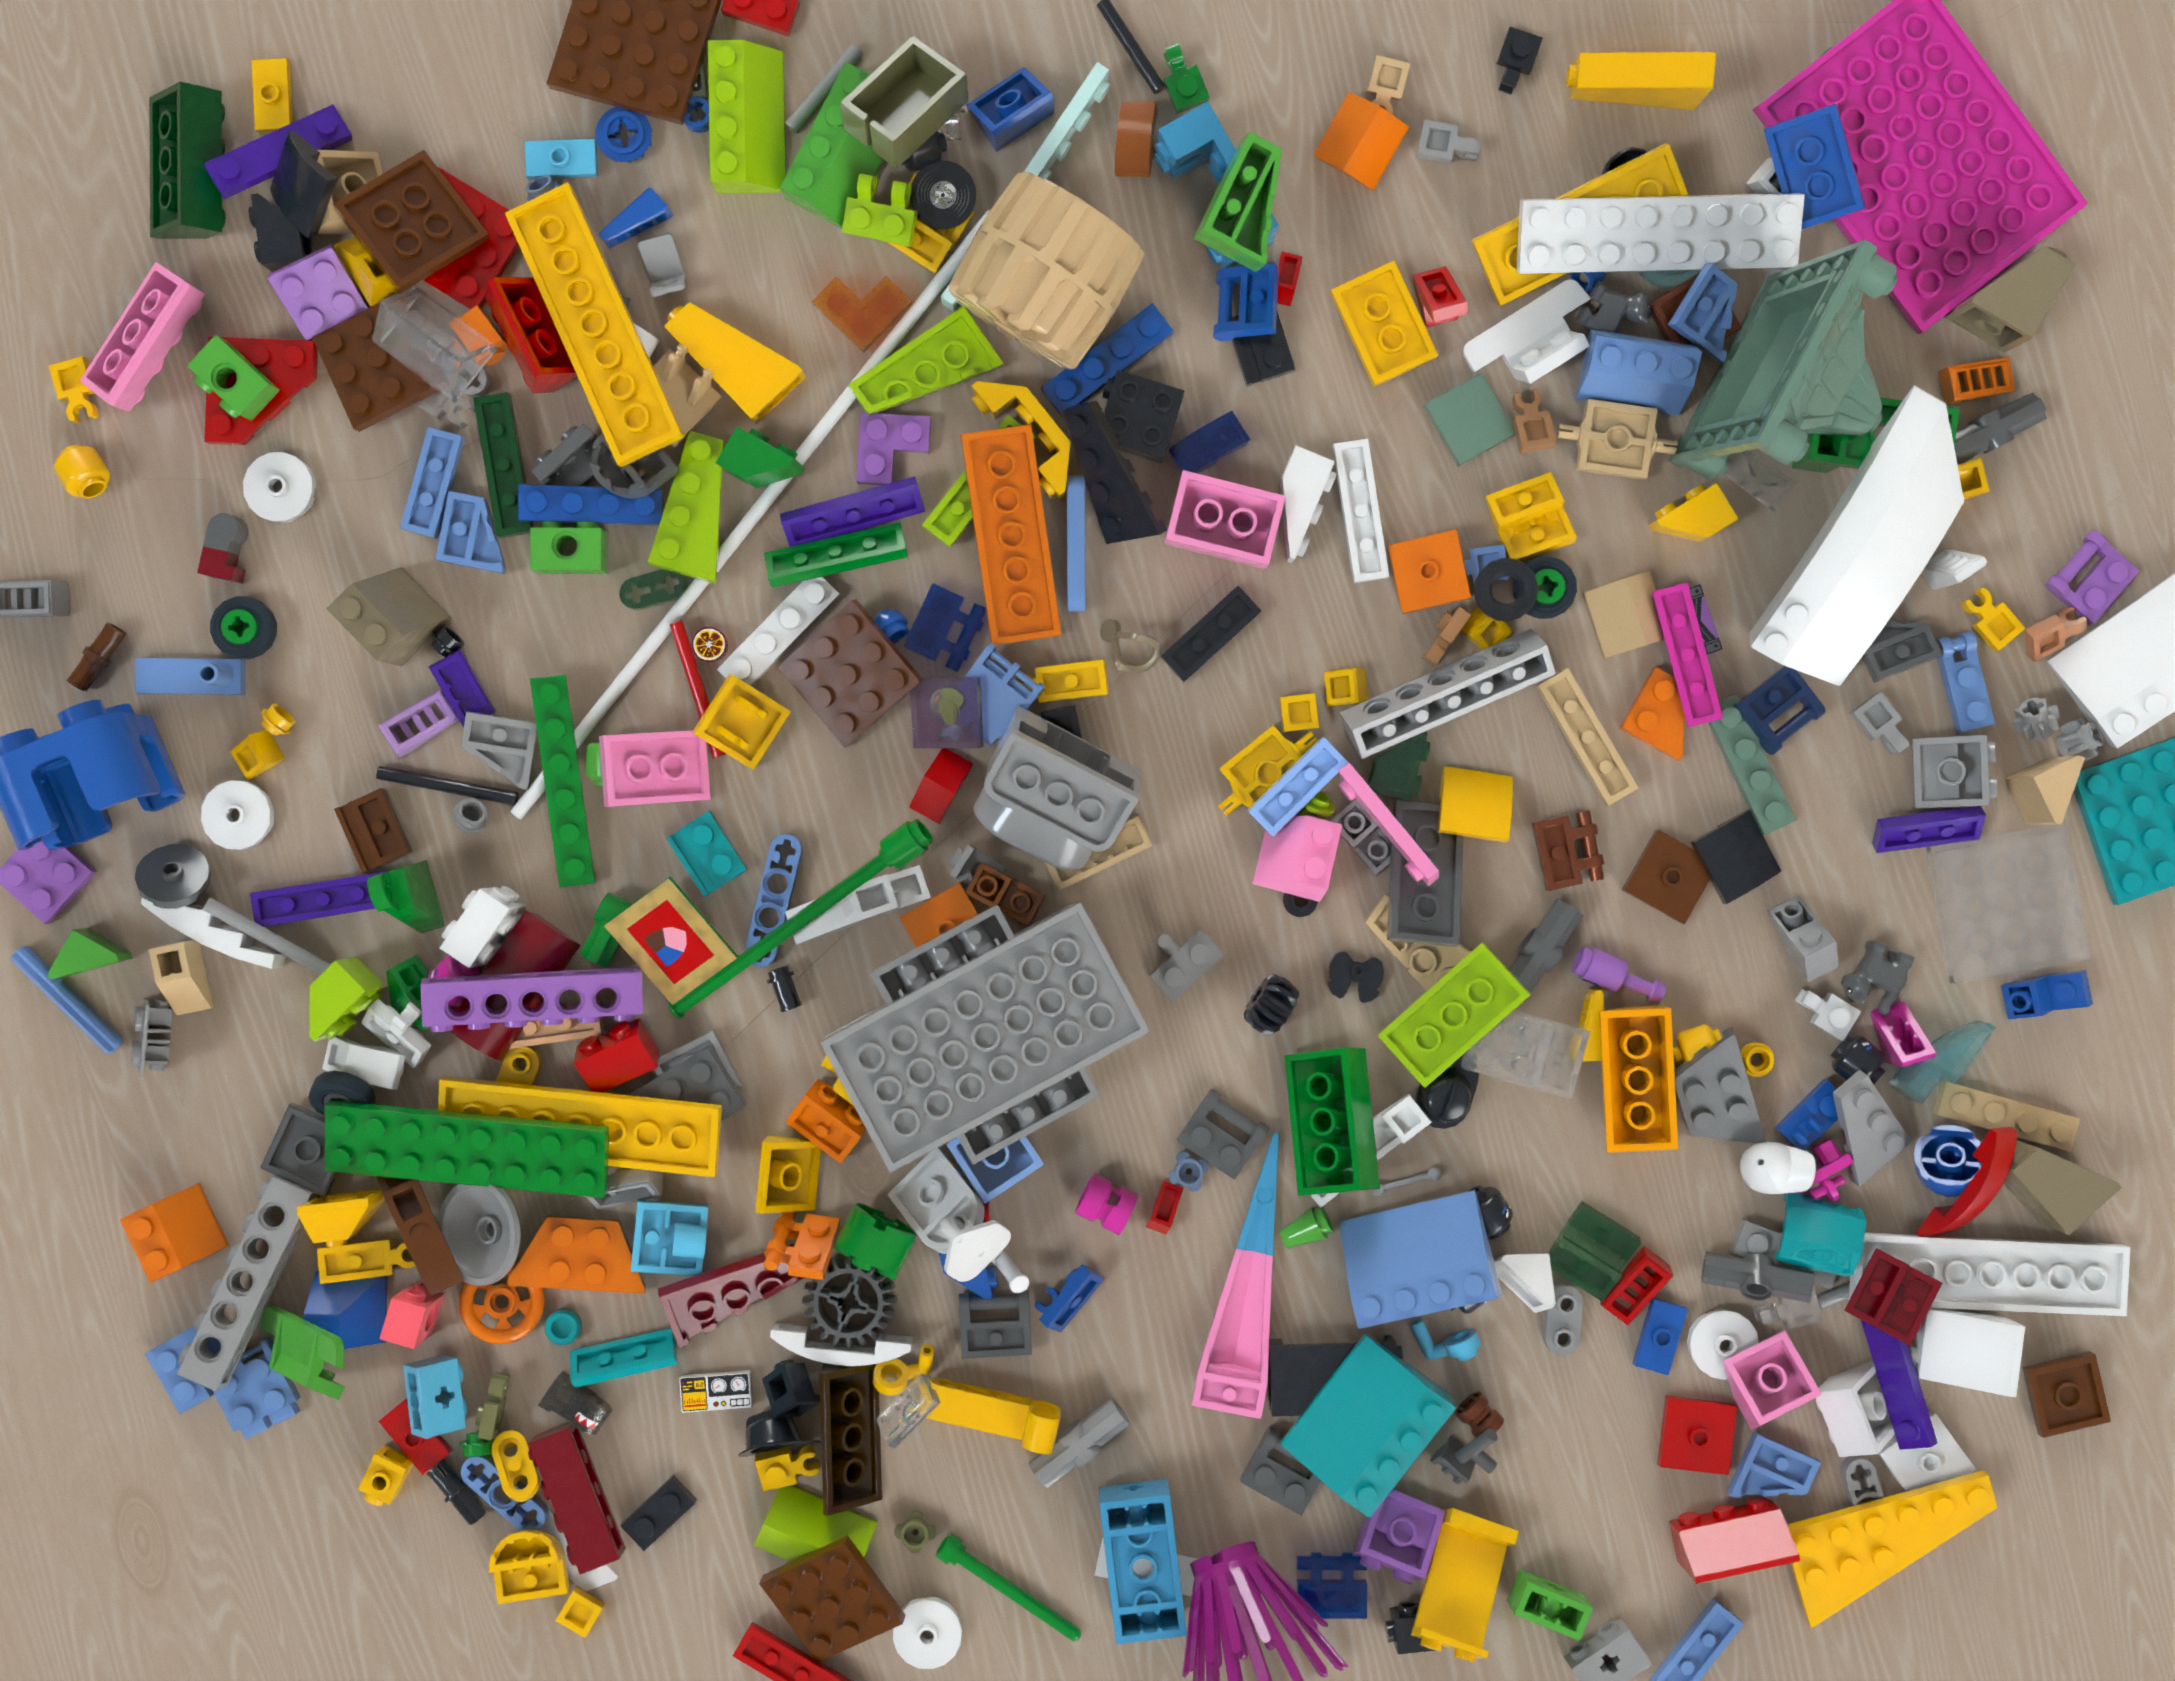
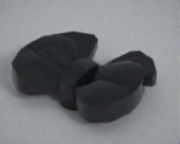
M1338 952L1334 954L1330 961L1329 978L1331 981L1327 985L1331 993L1341 999L1345 996L1351 981L1358 982L1359 1001L1362 1003L1371 1002L1379 995V991L1376 989L1380 987L1384 977L1383 963L1376 957H1371L1363 963L1354 962L1348 953Z

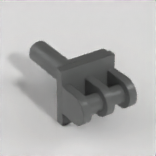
M1488 1428L1463 1446L1451 1435L1448 1437L1446 1444L1434 1452L1430 1461L1434 1465L1439 1463L1442 1466L1441 1471L1445 1474L1450 1473L1456 1484L1462 1481L1467 1483L1471 1478L1475 1463L1488 1474L1496 1468L1497 1462L1483 1450L1497 1441L1498 1436L1493 1429Z

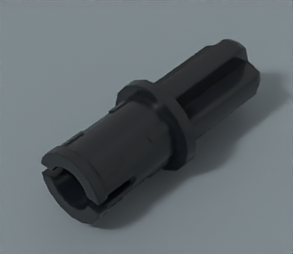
M445 1458L426 1473L447 1497L444 1501L446 1503L450 1501L469 1525L475 1524L485 1515L486 1510L466 1487L467 1484L463 1483L448 1465Z

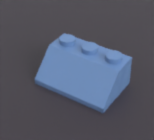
M1590 329L1588 336L1590 347L1585 350L1575 395L1576 400L1586 401L1594 399L1658 409L1657 412L1679 416L1694 388L1702 355L1701 350L1690 344Z

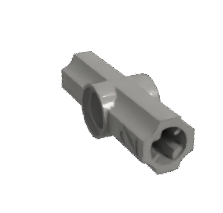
M1111 1398L1084 1420L1078 1419L1068 1425L1057 1436L1053 1453L1038 1454L1029 1461V1466L1038 1481L1048 1488L1075 1466L1082 1467L1090 1462L1102 1450V1446L1130 1425V1421L1121 1407Z

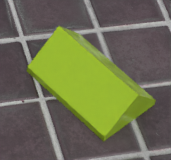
M790 1485L778 1489L754 1546L788 1561H794L848 1535L864 1557L878 1521L851 1509L829 1516L823 1515V1497L796 1485Z

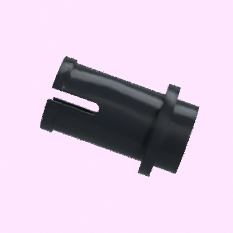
M788 966L768 972L770 979L767 980V983H772L780 1005V1011L785 1012L801 1006L802 1002L799 999L791 977L794 975V972L789 971Z

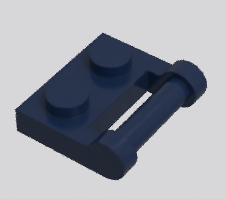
M1785 665L1733 705L1740 711L1743 719L1757 735L1762 748L1770 755L1778 752L1782 748V743L1812 719L1817 720L1826 713L1824 705L1798 671ZM1800 700L1803 704V709L1774 732L1769 724Z

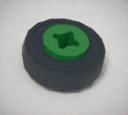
M1552 556L1536 557L1526 562L1525 564L1533 571L1538 583L1537 599L1532 609L1526 614L1538 619H1550L1564 613L1573 604L1577 593V581L1572 569L1563 560ZM1514 579L1513 594L1516 600L1520 592V587L1518 582Z
M236 596L223 601L215 609L210 620V633L214 644L224 654L236 659H252L263 655L272 647L277 636V622L273 612L263 602L252 597Z

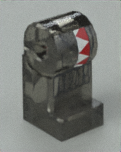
M564 1371L553 1381L538 1404L539 1407L549 1413L551 1410L571 1422L580 1431L589 1435H596L612 1412L611 1406L588 1387L574 1388L570 1381V1375Z

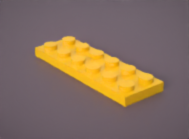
M1665 143L1555 199L1689 196L1670 144ZM1519 216L1471 240L1499 306L1566 274H1519L1516 272Z

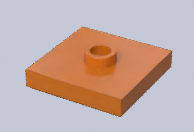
M1458 529L1388 545L1402 614L1472 598Z
M960 882L899 917L916 948L978 915L977 910L968 895L965 894L966 891Z

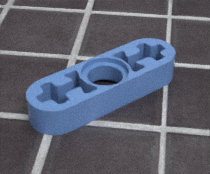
M490 1454L469 1457L461 1467L463 1481L519 1531L540 1530L548 1519L549 1511L545 1502L536 1494L531 1499L524 1501L516 1511H513L511 1508L516 1505L517 1501L505 1502L497 1497L496 1487L501 1482L494 1459ZM484 1464V1474L481 1473L476 1477L472 1473L475 1468L474 1465ZM496 1474L498 1478L488 1489L485 1485ZM520 1480L516 1484V1489H524L526 1487ZM532 1509H535L538 1512L536 1520L533 1519L530 1523L524 1519L527 1515L526 1511L530 1512Z

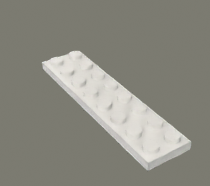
M1804 194L1520 199L1516 272L1519 274L1699 270L1705 264H1714L1719 269L1794 267L1798 265Z
M1865 1233L1862 1256L1854 1274L1850 1275L1849 1300L1877 1248L1943 1283L1930 1308L2127 1316L2130 1246L2105 1243L1951 1236L1921 1237L1906 1234Z

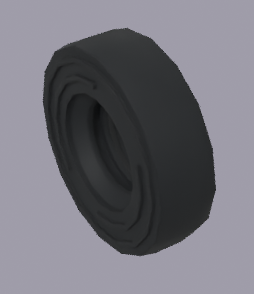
M1500 558L1491 561L1480 571L1475 580L1474 596L1478 607L1486 616L1497 621H1512L1521 618L1532 609L1537 599L1538 583L1535 574L1525 563L1514 558ZM1510 576L1518 582L1520 592L1517 599L1513 602L1501 603L1494 598L1492 585L1499 577Z

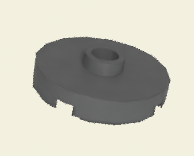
M169 844L154 849L143 857L135 873V881L140 896L145 900L153 902L154 906L166 909H177L192 904L198 900L197 896L203 890L205 892L208 889L211 879V872L206 857L197 849L181 844Z

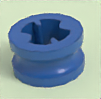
M698 96L691 97L684 121L687 128L692 132L703 133L709 130V102ZM697 107H701L706 117L702 121L698 118V122H693L690 112L693 109L697 112Z

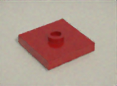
M1665 1395L1657 1460L1658 1466L1729 1475L1737 1406L1734 1403Z

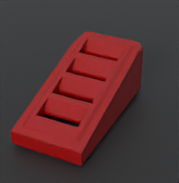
M1643 1246L1600 1301V1305L1626 1325H1629L1673 1277L1670 1265ZM1647 1265L1656 1271L1654 1275L1645 1269ZM1639 1275L1648 1283L1644 1286L1635 1278ZM1629 1286L1639 1295L1636 1298L1625 1289ZM1620 1296L1631 1306L1629 1309H1626L1616 1299Z

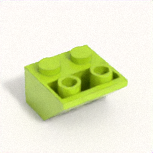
M358 957L335 960L310 985L309 1037L314 1042L326 1038L332 1040L338 1034L341 1037L344 1036L357 1024L354 1018L362 1010L367 1012L368 1008L376 1000L382 999L379 993L386 985Z

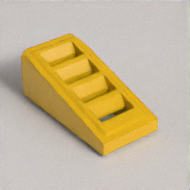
M1587 988L1572 1052V1059L1578 1062L1601 1061L1599 1011L1604 1010V992L1602 990Z

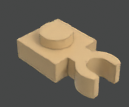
M1377 55L1367 89L1368 93L1376 94V99L1371 102L1381 106L1393 115V107L1390 100L1392 98L1401 101L1411 63Z

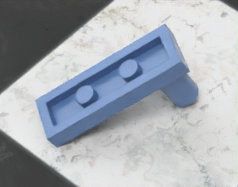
M135 658V693L245 695L246 660Z

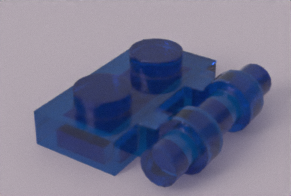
M932 583L903 647L934 662L937 661L941 650L946 651L951 655L945 667L958 672L963 660L967 661L971 653L968 649L976 632L980 633L984 625L982 618L986 608L974 603L969 615L960 611L965 600L964 597ZM954 621L964 625L956 644L946 640Z
M1310 1552V1556H1296L1297 1570H1310V1579H1296V1592L1323 1619H1367L1368 1584L1366 1579H1354V1570L1367 1571V1567L1360 1564L1361 1557L1353 1556L1352 1552H1342L1341 1556H1322L1321 1552ZM1322 1570H1341V1579H1322Z

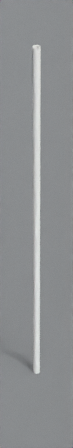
M990 210L985 212L851 382L892 354L954 276L977 230ZM848 386L796 450L798 454L796 460L802 466L856 399ZM793 477L769 484L719 547L717 572H719ZM696 578L692 581L574 730L577 749L671 632L670 624L680 621L709 582ZM543 770L510 811L520 820H522L545 791Z

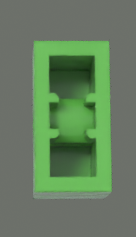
M1520 1568L1506 1600L1514 1615L1579 1641L1593 1610L1584 1594Z

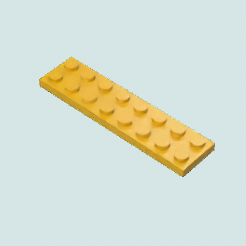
M567 182L506 212L505 215L617 465L622 468L684 438L682 429L572 186Z
M443 1076L439 1079L438 1110L608 1126V1166L715 1177L718 1173L722 1105Z

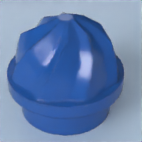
M885 609L876 616L875 622L893 644L901 641L909 634L908 620L898 610Z

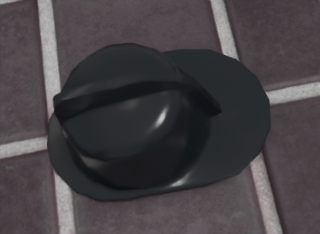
M1465 1052L1426 1088L1421 1083L1419 1084L1415 1102L1431 1121L1429 1125L1434 1128L1447 1129L1454 1127L1465 1119L1470 1110L1478 1085L1479 1070L1476 1061L1469 1052Z
M772 1410L750 1416L747 1419L745 1431L746 1450L740 1452L738 1456L748 1457L782 1447L818 1444L821 1441H802L792 1417L774 1418Z

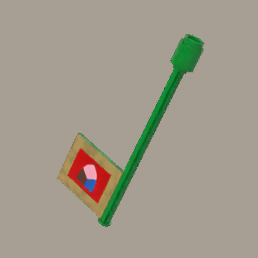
M920 820L906 821L879 841L881 849L878 851L879 854L740 955L734 952L671 876L605 923L604 927L667 998L671 1014L676 1018H683L684 1013L886 867L891 868L894 866L901 870L928 850V845L933 842V838Z

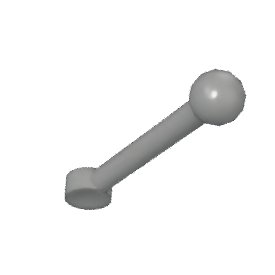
M1432 1167L1423 1174L1386 1184L1380 1183V1189L1370 1191L1373 1196L1380 1197L1386 1190L1427 1179L1437 1181L1441 1177V1171L1436 1167Z

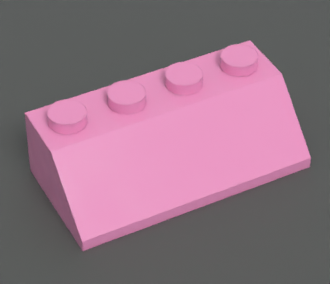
M155 262L80 379V382L108 404L130 412L133 406L142 400L145 394V387L153 375H156L162 369L164 358L170 348L181 339L183 328L190 317L199 311L205 293Z

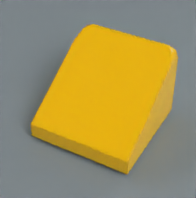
M1982 458L1958 464L1964 499L1990 492Z
M1477 606L1461 629V632L1479 649L1483 650L1504 641L1513 630L1505 621H1497L1486 616Z
M1365 668L1324 672L1327 707L1360 704L1369 700Z
M267 730L248 735L230 750V753L248 781L269 770L285 758L273 736Z

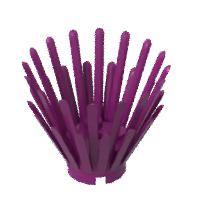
M1249 1541L1220 1550V1553L1211 1557L1206 1555L1190 1563L1194 1581L1182 1668L1183 1678L1189 1674V1671H1193V1681H1205L1206 1660V1681H1220L1219 1668L1222 1665V1641L1228 1681H1243L1239 1659H1247L1248 1652L1258 1681H1272L1256 1634L1257 1631L1260 1640L1268 1650L1276 1648L1293 1681H1304L1261 1594L1290 1638L1298 1643L1321 1677H1328L1326 1666L1283 1603L1334 1668L1342 1671L1344 1670L1343 1667H1349L1317 1628L1318 1625L1313 1618L1323 1627H1328L1327 1622L1259 1555L1255 1542Z

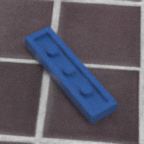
M1152 303L1088 351L1075 369L1063 370L1042 386L1041 390L1063 418L1062 410L1084 402L1106 385L1108 377L1114 379L1117 369L1125 371L1171 336L1173 329Z
M518 484L519 522H596L598 524L659 526L662 518V489H656L651 494L642 498L629 499L617 496L604 487Z

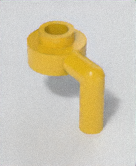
M930 1344L921 1346L919 1361L916 1364L906 1366L903 1361L897 1358L877 1363L873 1374L875 1388L884 1395L893 1396L905 1390L908 1380L929 1375L934 1356L933 1346ZM887 1378H893V1379H895L896 1381H895V1382H888V1381H886L885 1379H887Z

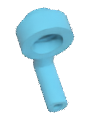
M1423 1319L1415 1320L1410 1324L1421 1350L1428 1360H1435L1449 1355L1450 1358H1458L1459 1361H1465L1476 1356L1478 1353L1477 1349L1482 1344L1476 1330L1470 1328L1458 1331L1449 1336L1444 1342L1434 1345Z

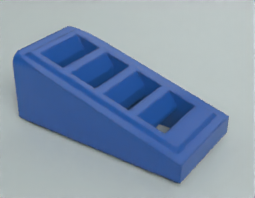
M650 187L599 232V236L609 248H612L668 220L673 216V213Z

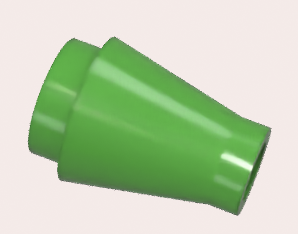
M1311 1207L1288 1226L1279 1230L1281 1239L1287 1249L1328 1239L1327 1235L1334 1232L1332 1223L1323 1207L1317 1209Z

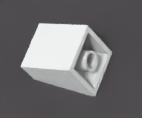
M1930 1308L1911 1346H1909L1919 1379L2016 1397L2025 1326L1993 1311Z

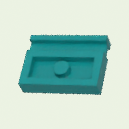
M707 811L666 838L703 897L708 896L748 870L711 811Z

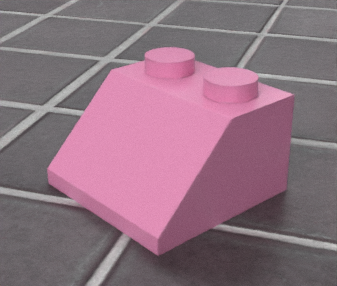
M1294 816L1273 837L1265 830L1252 884L1320 902L1328 890L1342 825L1312 816Z
M1785 1330L1722 1362L1733 1398L1751 1430L1822 1395Z

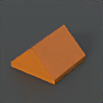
M1348 92L1313 156L1373 191L1407 133L1409 126L1381 106Z

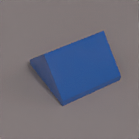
M1023 67L966 106L997 152L1054 114V97L1035 76Z

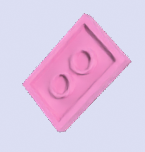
M693 730L599 736L604 807L711 800L706 741L692 733Z

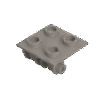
M143 998V1006L135 1007L134 1027L135 1031L140 1032V1041H132L131 1062L132 1067L138 1068V1073L141 1077H143L144 1064H150L149 1070L164 1071L165 1064L169 1063V1046L148 1045V1043L167 1044L171 1041L168 1038L148 1037L149 1033H171V1028L149 1027V1025L171 1026L173 1009L167 1000H155V1006H150L148 999Z

